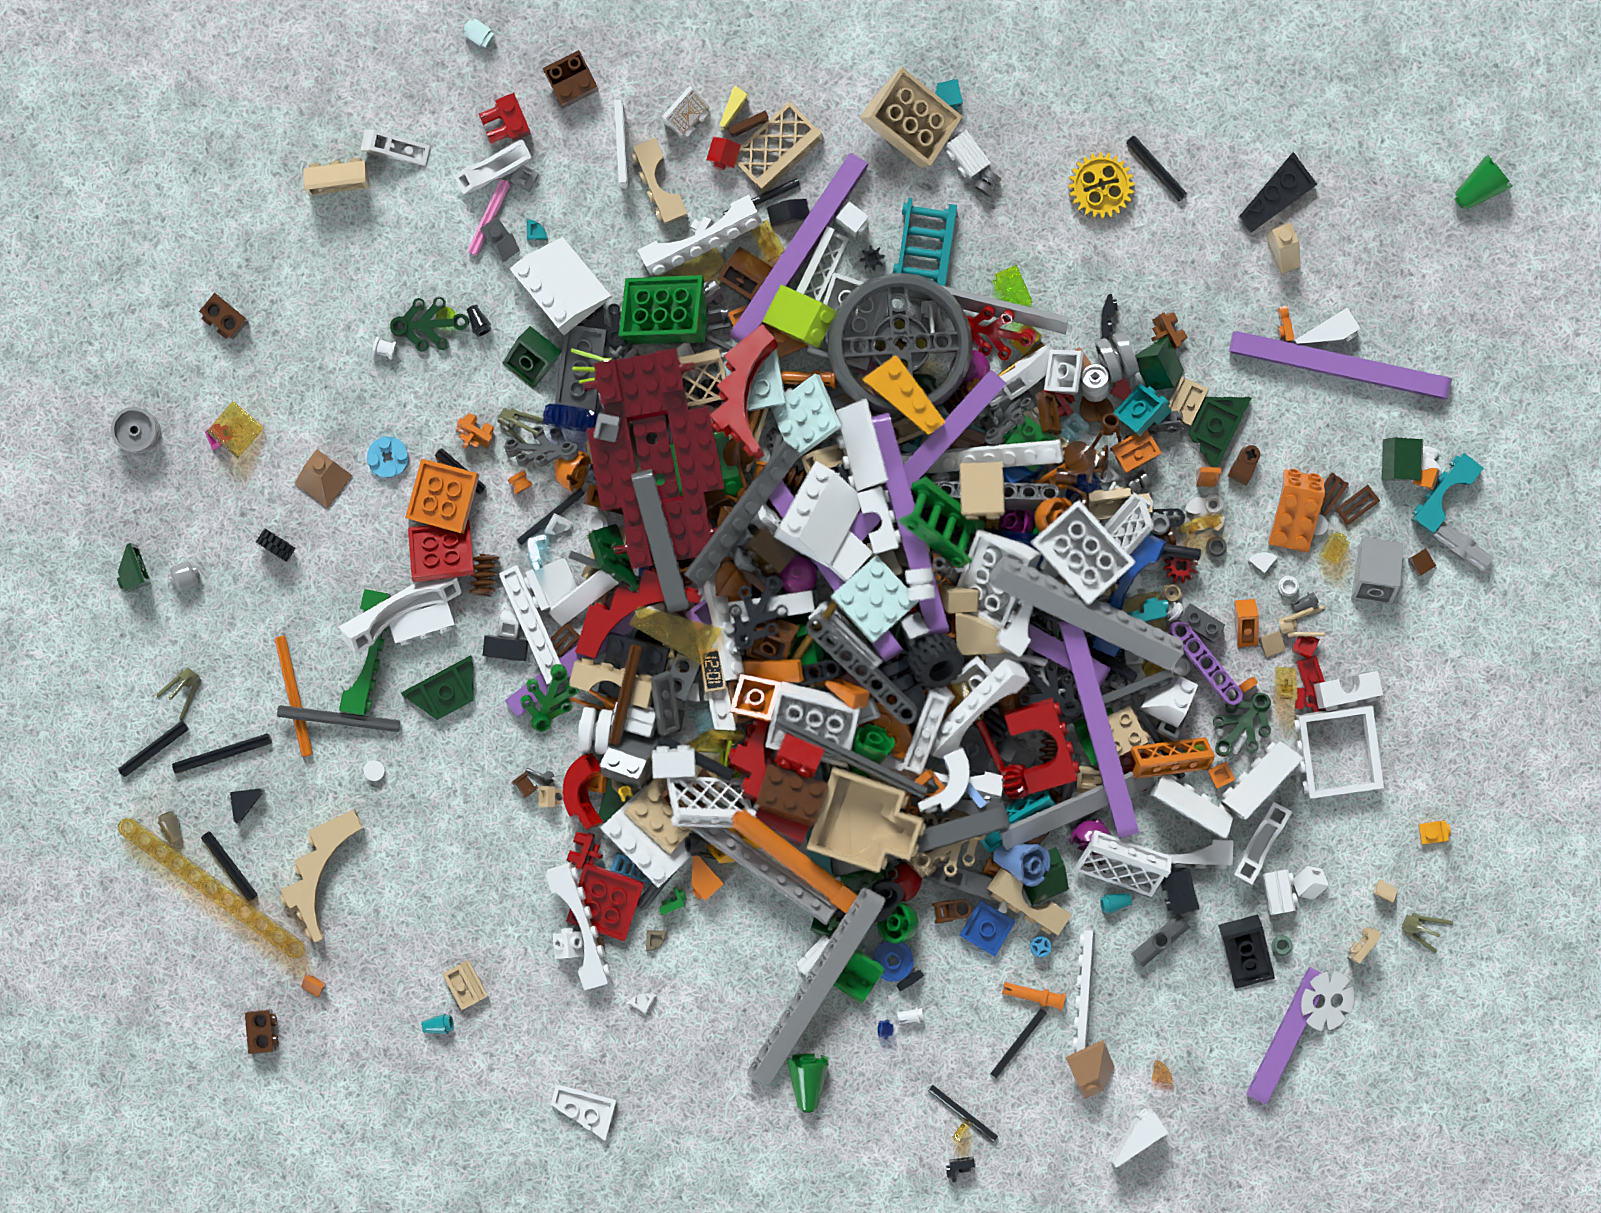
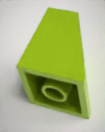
M780 285L762 322L794 340L819 348L837 311L818 300Z

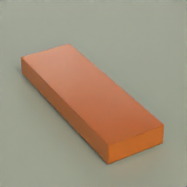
M801 660L743 661L745 675L776 682L803 681Z

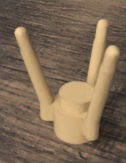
M1325 606L1309 608L1291 616L1279 618L1282 634L1288 633L1289 638L1294 636L1324 637L1326 635L1324 632H1298L1295 629H1298L1297 619L1325 609Z

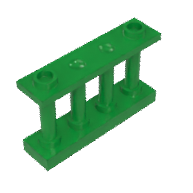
M927 477L913 482L910 490L918 496L913 512L899 518L898 522L951 562L953 566L960 568L972 563L973 559L965 554L969 538L977 533L978 530H983L986 523L979 518L969 520L966 519V516H961V504ZM925 501L933 507L928 524L919 518ZM940 513L948 519L943 536L934 530ZM955 525L963 531L958 547L950 542Z

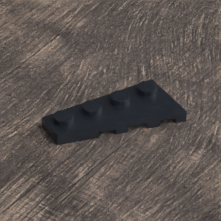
M1294 152L1291 153L1240 214L1239 219L1250 233L1318 185Z

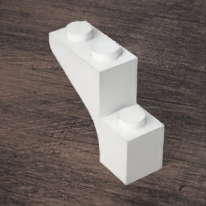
M520 140L486 160L464 168L454 177L464 195L482 189L492 180L512 174L529 161L531 155L524 141Z

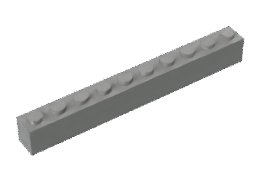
M1004 555L991 571V586L1169 671L1183 655V641L1178 637L1171 636L1159 628H1155L1140 619L1126 614L1124 611H1119L1109 606L1105 602L1094 599L1088 605L1071 586L1065 585L1051 576H1046L1034 568L1025 566L1015 559Z

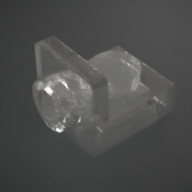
M1175 441L1174 446H1170L1169 458L1173 459V464L1198 465L1200 443Z

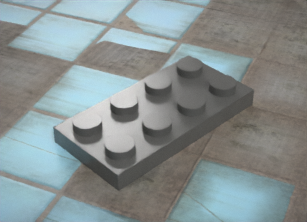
M575 326L564 335L554 406L596 412L598 401L597 389L584 391L583 387L588 386L579 384V380L595 378V372L573 371L572 367H594V363L600 361L572 353L571 349L604 358L608 330Z

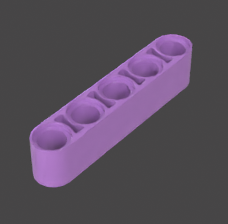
M1184 622L1172 623L1168 629L1169 635L1176 636L1183 641L1184 655L1219 698L1226 704L1234 705L1240 703L1243 697L1241 689L1191 627ZM1179 625L1184 629L1181 637H1178L1175 633ZM1192 641L1197 645V649L1193 653L1188 649ZM1205 657L1210 661L1209 667L1206 669L1201 665ZM1218 673H1220L1223 678L1221 684L1217 685L1214 681V678ZM1231 689L1235 691V698L1232 701L1227 697V693Z
M1028 623V638L1031 641L1027 647L1072 671L1064 642ZM1091 658L1098 685L1101 687L1111 668Z

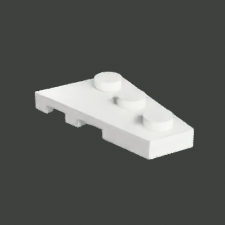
M556 1084L551 1105L603 1140H606L616 1100Z

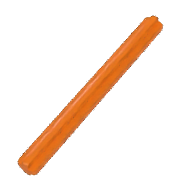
M285 636L276 637L275 644L289 705L302 708L287 639ZM293 719L301 756H310L313 752L306 721Z

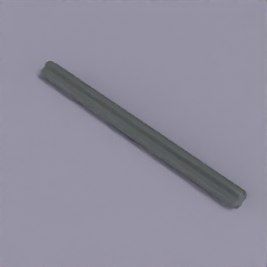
M778 717L774 723V728L824 748V752L916 797L923 799L927 792L926 787L782 717Z

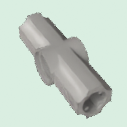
M1442 522L1432 535V537L1448 547L1449 551L1455 556L1468 561L1482 572L1485 571L1494 558L1477 546L1473 539L1463 533L1460 534L1445 522Z

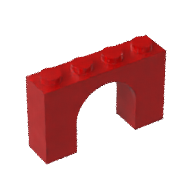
M1054 698L1005 712V719L1011 736L1033 729H1041L1049 732L1055 738L1058 745V751L1052 760L1045 764L1024 769L1023 775L1029 794L1078 780V773H1081L1078 762L1073 761L1071 755L1074 754L1071 741L1067 742L1065 735L1068 734L1065 722L1061 723L1059 715H1062L1059 702L1055 703Z

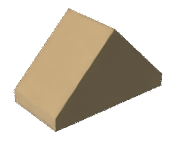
M941 584L942 606L948 613L979 611V591Z

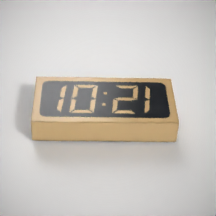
M718 648L699 651L705 692L726 690Z

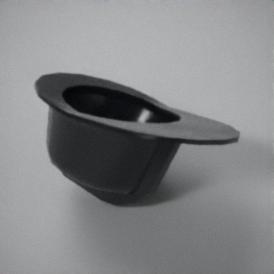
M890 877L877 880L871 886V891L884 897V905L873 922H881L887 919L903 899L904 891L902 887L894 883Z

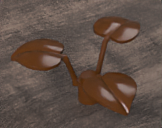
M1083 395L1079 406L1080 415L1088 423L1098 421L1100 423V432L1090 447L1082 441H1073L1068 444L1064 452L1065 466L1068 469L1087 470L1083 455L1090 449L1095 448L1102 435L1111 436L1116 433L1118 443L1122 441L1120 428L1118 427L1119 418L1112 414L1114 408L1107 397L1101 401L1093 402L1086 399ZM1096 453V462H1095L1094 468L1096 467V465H1097V463H1098V460H1099V456H1098L1097 453Z
M732 438L728 441L723 450V459L728 466L737 465L743 488L738 491L737 498L731 495L725 496L721 489L704 492L709 519L719 517L721 506L731 507L728 499L737 504L748 489L741 464L748 465L756 457L754 455L750 457L742 448L744 444L741 440L736 442ZM769 499L767 506L770 509H775V506Z
M1108 445L1102 448L1101 466L1098 469H1094L1096 449H1090L1083 455L1087 470L1057 468L1055 483L1067 485L1068 490L1082 496V504L1088 511L1089 496L1085 492L1073 487V484L1078 483V477L1081 474H1087V483L1091 482L1093 473H1101L1100 479H1105L1108 470Z
M720 507L717 528L720 527L733 507ZM725 556L720 563L715 580L716 597L738 595L739 589L746 585L745 576L735 565L734 558ZM761 572V573H762L765 577H767V578H768L769 576H773V575L776 576V574H769V573H768V574L766 575V574H764L763 572Z

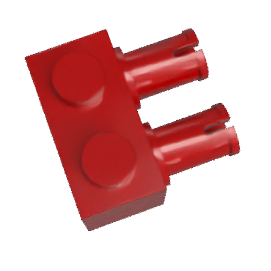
M514 92L495 100V107L478 113L483 126L499 118L504 121L503 126L486 132L491 144L506 137L511 138L512 142L531 134Z
M786 733L774 763L778 764L780 768L794 770L803 777L813 778L825 749Z

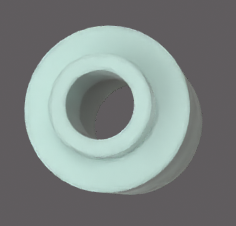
M476 18L473 21L469 20L463 28L465 31L464 36L480 47L484 46L487 48L495 36L492 33V29Z

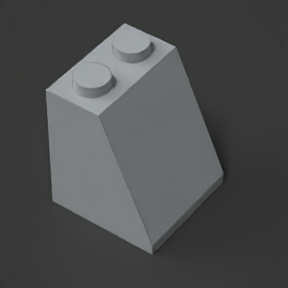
M1372 536L1362 537L1358 547L1351 599L1392 605L1401 583L1403 543L1395 540H1381Z

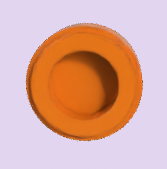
M1252 676L1238 685V687L1244 693L1255 686L1258 681Z

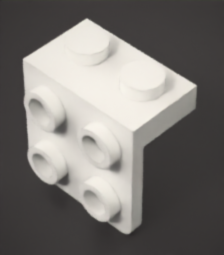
M564 558L538 569L525 572L527 575L524 578L528 589H533L535 594L532 597L536 608L540 607L542 611L550 609L577 588L568 563Z

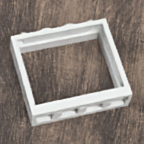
M1372 705L1296 715L1297 720L1294 721L1295 733H1299V741H1296L1298 753H1301L1303 757L1299 767L1301 774L1304 773L1305 781L1302 782V787L1307 797L1311 799L1384 788ZM1363 714L1372 782L1315 790L1306 722Z

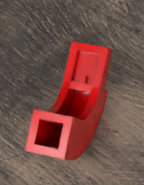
M593 753L581 755L571 764L564 777L562 790L567 813L570 817L577 815L580 823L586 830L598 827L603 823L592 806L588 795L590 782L601 772L600 764Z

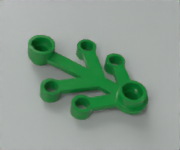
M561 664L553 665L550 670L552 679L546 696L541 691L536 679L532 678L526 682L528 691L533 693L542 705L540 712L534 706L530 695H524L520 699L522 707L527 709L532 716V727L539 732L548 730L552 719L564 712L571 711L573 706L568 697L575 696L578 693V688L569 686V683H567L565 690L555 695L559 683L564 682L568 678L566 667ZM559 703V707H557V708H555L554 710L550 711V708H551L552 706H554V705H556V704Z

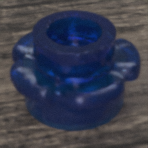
M888 1019L879 1021L877 1028L878 1037H884V1040H887L888 1036H892L893 1024Z

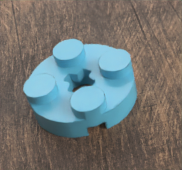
M383 436L370 445L367 452V462L375 474L384 478L400 475L408 465V452L406 446L399 439ZM391 451L393 460H388L386 463L383 462L384 457L382 455Z

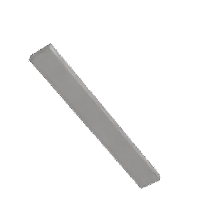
M942 286L955 297L963 310L980 313L984 307L991 306L995 310L993 317L999 318L1004 311L1011 310L1015 315L1012 322L1066 335L1068 316ZM907 290V296L934 301L924 294Z
M1132 772L1124 775L1129 796L1155 785L1153 777L1135 779ZM1104 784L1010 825L1009 828L999 830L1004 848L1006 850L1108 806L1109 802Z
M690 827L692 831L825 925L838 908L827 898L728 828Z

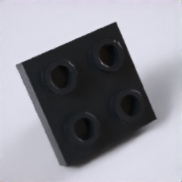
M969 726L960 741V745L968 759L969 770L984 775L991 755L978 728ZM992 738V740H993V742H994V744H995V746H996L997 741Z

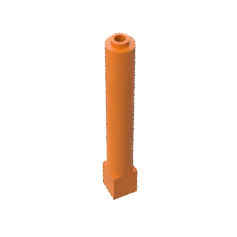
M745 809L737 810L731 820L733 821L732 826L814 887L842 911L848 912L858 893L841 880L836 879Z

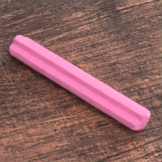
M504 179L499 181L468 248L470 254L475 256L479 254L486 239L479 228L496 217L508 192L510 182Z

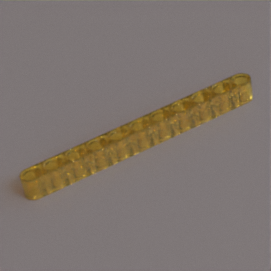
M124 818L118 823V831L122 836L291 958H298L305 954L306 945L300 938L134 818ZM127 821L133 824V830L130 833L124 829V824ZM144 833L150 837V842L147 845L141 842V836ZM161 845L167 850L164 857L159 856L157 853V849ZM176 858L183 860L184 864L181 869H177L174 866ZM193 870H197L200 873L198 881L191 879V872ZM210 882H214L217 886L214 894L210 893L207 889ZM227 894L232 895L234 898L231 906L226 905L224 902V897ZM244 906L248 907L251 911L248 918L241 915V909ZM259 919L267 921V928L265 930L258 928L257 922ZM276 931H281L284 934L282 942L275 940L274 934ZM293 943L300 945L301 951L299 954H294L291 951Z

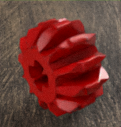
M1170 557L1172 560L1164 559V562L1169 564V566L1163 567V571L1170 570L1166 577L1170 578L1174 575L1173 583H1176L1180 577L1181 584H1184L1185 576L1191 581L1193 578L1190 573L1197 574V570L1193 569L1192 566H1197L1198 562L1191 563L1189 559ZM1177 561L1185 563L1184 571L1176 569V566H1178L1176 564Z
M1024 764L1009 765L1002 771V787L1005 789V795H1008L1009 799H1022L1029 795L1023 775L1024 769H1026Z

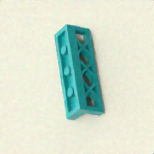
M1049 789L1029 794L1027 797L1018 799L1008 805L1007 817L1009 824L1012 825L1055 806L1056 803L1052 800ZM1042 794L1045 795V796L1042 797L1041 799L1036 800L1040 795H1042ZM1026 805L1022 810L1018 811L1021 806ZM1000 831L986 834L985 838L980 841L989 853L994 851L1000 844H1003Z

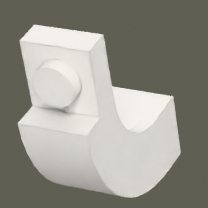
M963 748L943 756L950 776L949 783L940 794L918 803L921 813L926 812V814L935 812L938 810L937 806L939 805L944 813L953 808L963 797L969 780V765Z

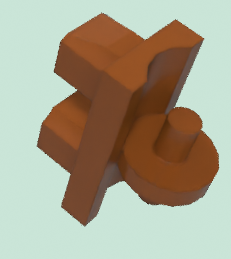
M1164 312L1152 320L1155 325L1152 328L1155 336L1151 338L1152 342L1167 336L1175 350L1188 338L1184 330L1181 329L1175 332L1172 325L1178 322L1174 312L1168 314Z

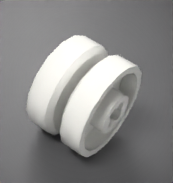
M583 708L578 729V752L589 753L592 749L593 741H595L596 754L605 755L610 744L608 740L611 732L610 724L613 710L602 709L599 719L596 721L595 708Z

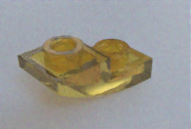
M1216 512L1197 516L1179 526V529L1183 534L1187 531L1191 534L1200 528L1199 523L1205 529L1209 526L1213 529L1222 523L1220 519L1223 517V514Z

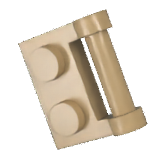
M1368 927L1363 929V937L1358 943L1355 941L1348 949L1350 954L1347 957L1353 962L1360 964L1380 939V932L1378 930Z

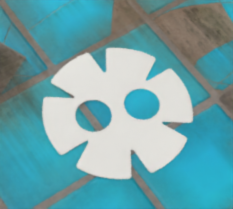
M1334 971L1329 983L1328 972H1323L1310 981L1315 991L1305 989L1301 1003L1302 1014L1306 1015L1313 1012L1306 1022L1314 1029L1321 1031L1326 1019L1328 1030L1334 1029L1346 1020L1340 1010L1351 1013L1354 1004V989L1350 987L1343 990L1350 981L1344 974ZM1339 993L1343 997V1002L1339 1007L1335 1008L1331 1005V998L1334 994ZM1318 994H1322L1325 997V1004L1321 1008H1315L1313 1005V999Z

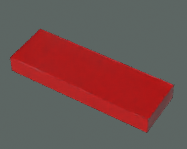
M1316 655L1312 656L1311 659L1305 658L1296 661L1305 692L1312 691L1315 693L1313 684L1325 682ZM1316 694L1315 696H1307L1309 703H1314V706L1311 707L1312 713L1326 711V708H1318Z

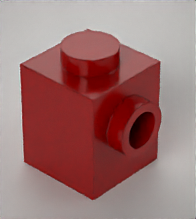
M713 137L706 160L713 163L714 168L725 170V167L734 168L741 145L727 138Z

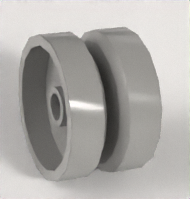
M1123 331L1112 335V345L1106 338L1095 342L1101 366L1108 371L1111 383L1122 380V370L1127 376L1139 373L1134 352Z
M129 407L118 412L111 424V436L115 444L124 451L133 454H144L152 450L159 442L161 435L160 424L156 417L148 411L138 407ZM134 427L138 428V432L136 434L132 433V431H135Z

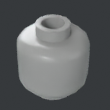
M185 561L171 567L168 576L174 590L178 589L183 592L198 584L197 577H200L196 565L191 566L189 562Z

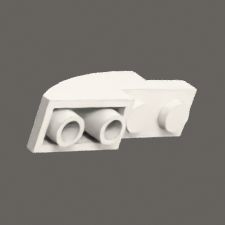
M1050 343L1015 363L1014 369L1000 376L1007 384L989 402L991 407L1008 397L1010 400L1014 399L1046 375L1050 350H1054Z
M812 590L772 596L763 613L775 610L778 605H785L788 608L789 613L787 616L813 612L815 607ZM761 598L752 599L755 609ZM743 600L728 603L729 608L733 604L739 605L742 609V621H749ZM739 608L732 609V614L739 613ZM780 608L778 610V614L783 615L786 612L785 608ZM730 615L731 623H735L733 617Z

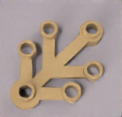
M947 817V818H944V819L942 820V823H941V824H943V823L946 822V821H953V820H952L951 818ZM986 835L941 847L928 854L920 852L914 857V865L918 870H926L930 866V862L951 851L944 872L947 876L952 877L957 873L956 864L961 845L969 841L967 853L963 855L962 861L965 866H972L975 863L974 854L977 842L983 840ZM967 856H970L973 860L972 862L967 863L965 861V858ZM924 859L926 864L921 866L918 864V861ZM951 866L955 869V871L953 873L947 872V868Z

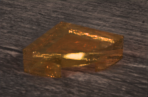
M1155 1060L1151 1080L1172 1084V1075L1169 1068L1163 1062Z

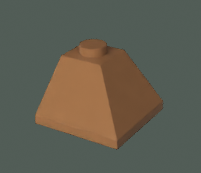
M316 449L304 465L295 484L328 508L352 477V474Z
M1104 1040L1066 1057L1084 1099L1104 1090L1114 1069V1064Z

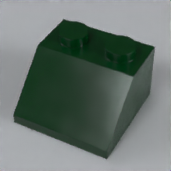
M529 326L517 338L502 364L534 389L555 364L562 351Z

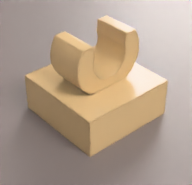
M539 786L538 807H555V805H560L561 801L555 800V794L562 793V790L551 786Z

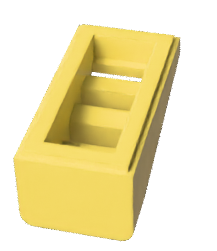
M734 86L720 122V128L723 131L728 128L748 100L747 93L737 86Z

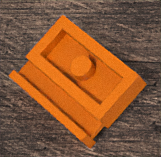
M1148 429L1141 436L1135 433L1110 448L1125 474L1161 455V451L1152 436H1150Z

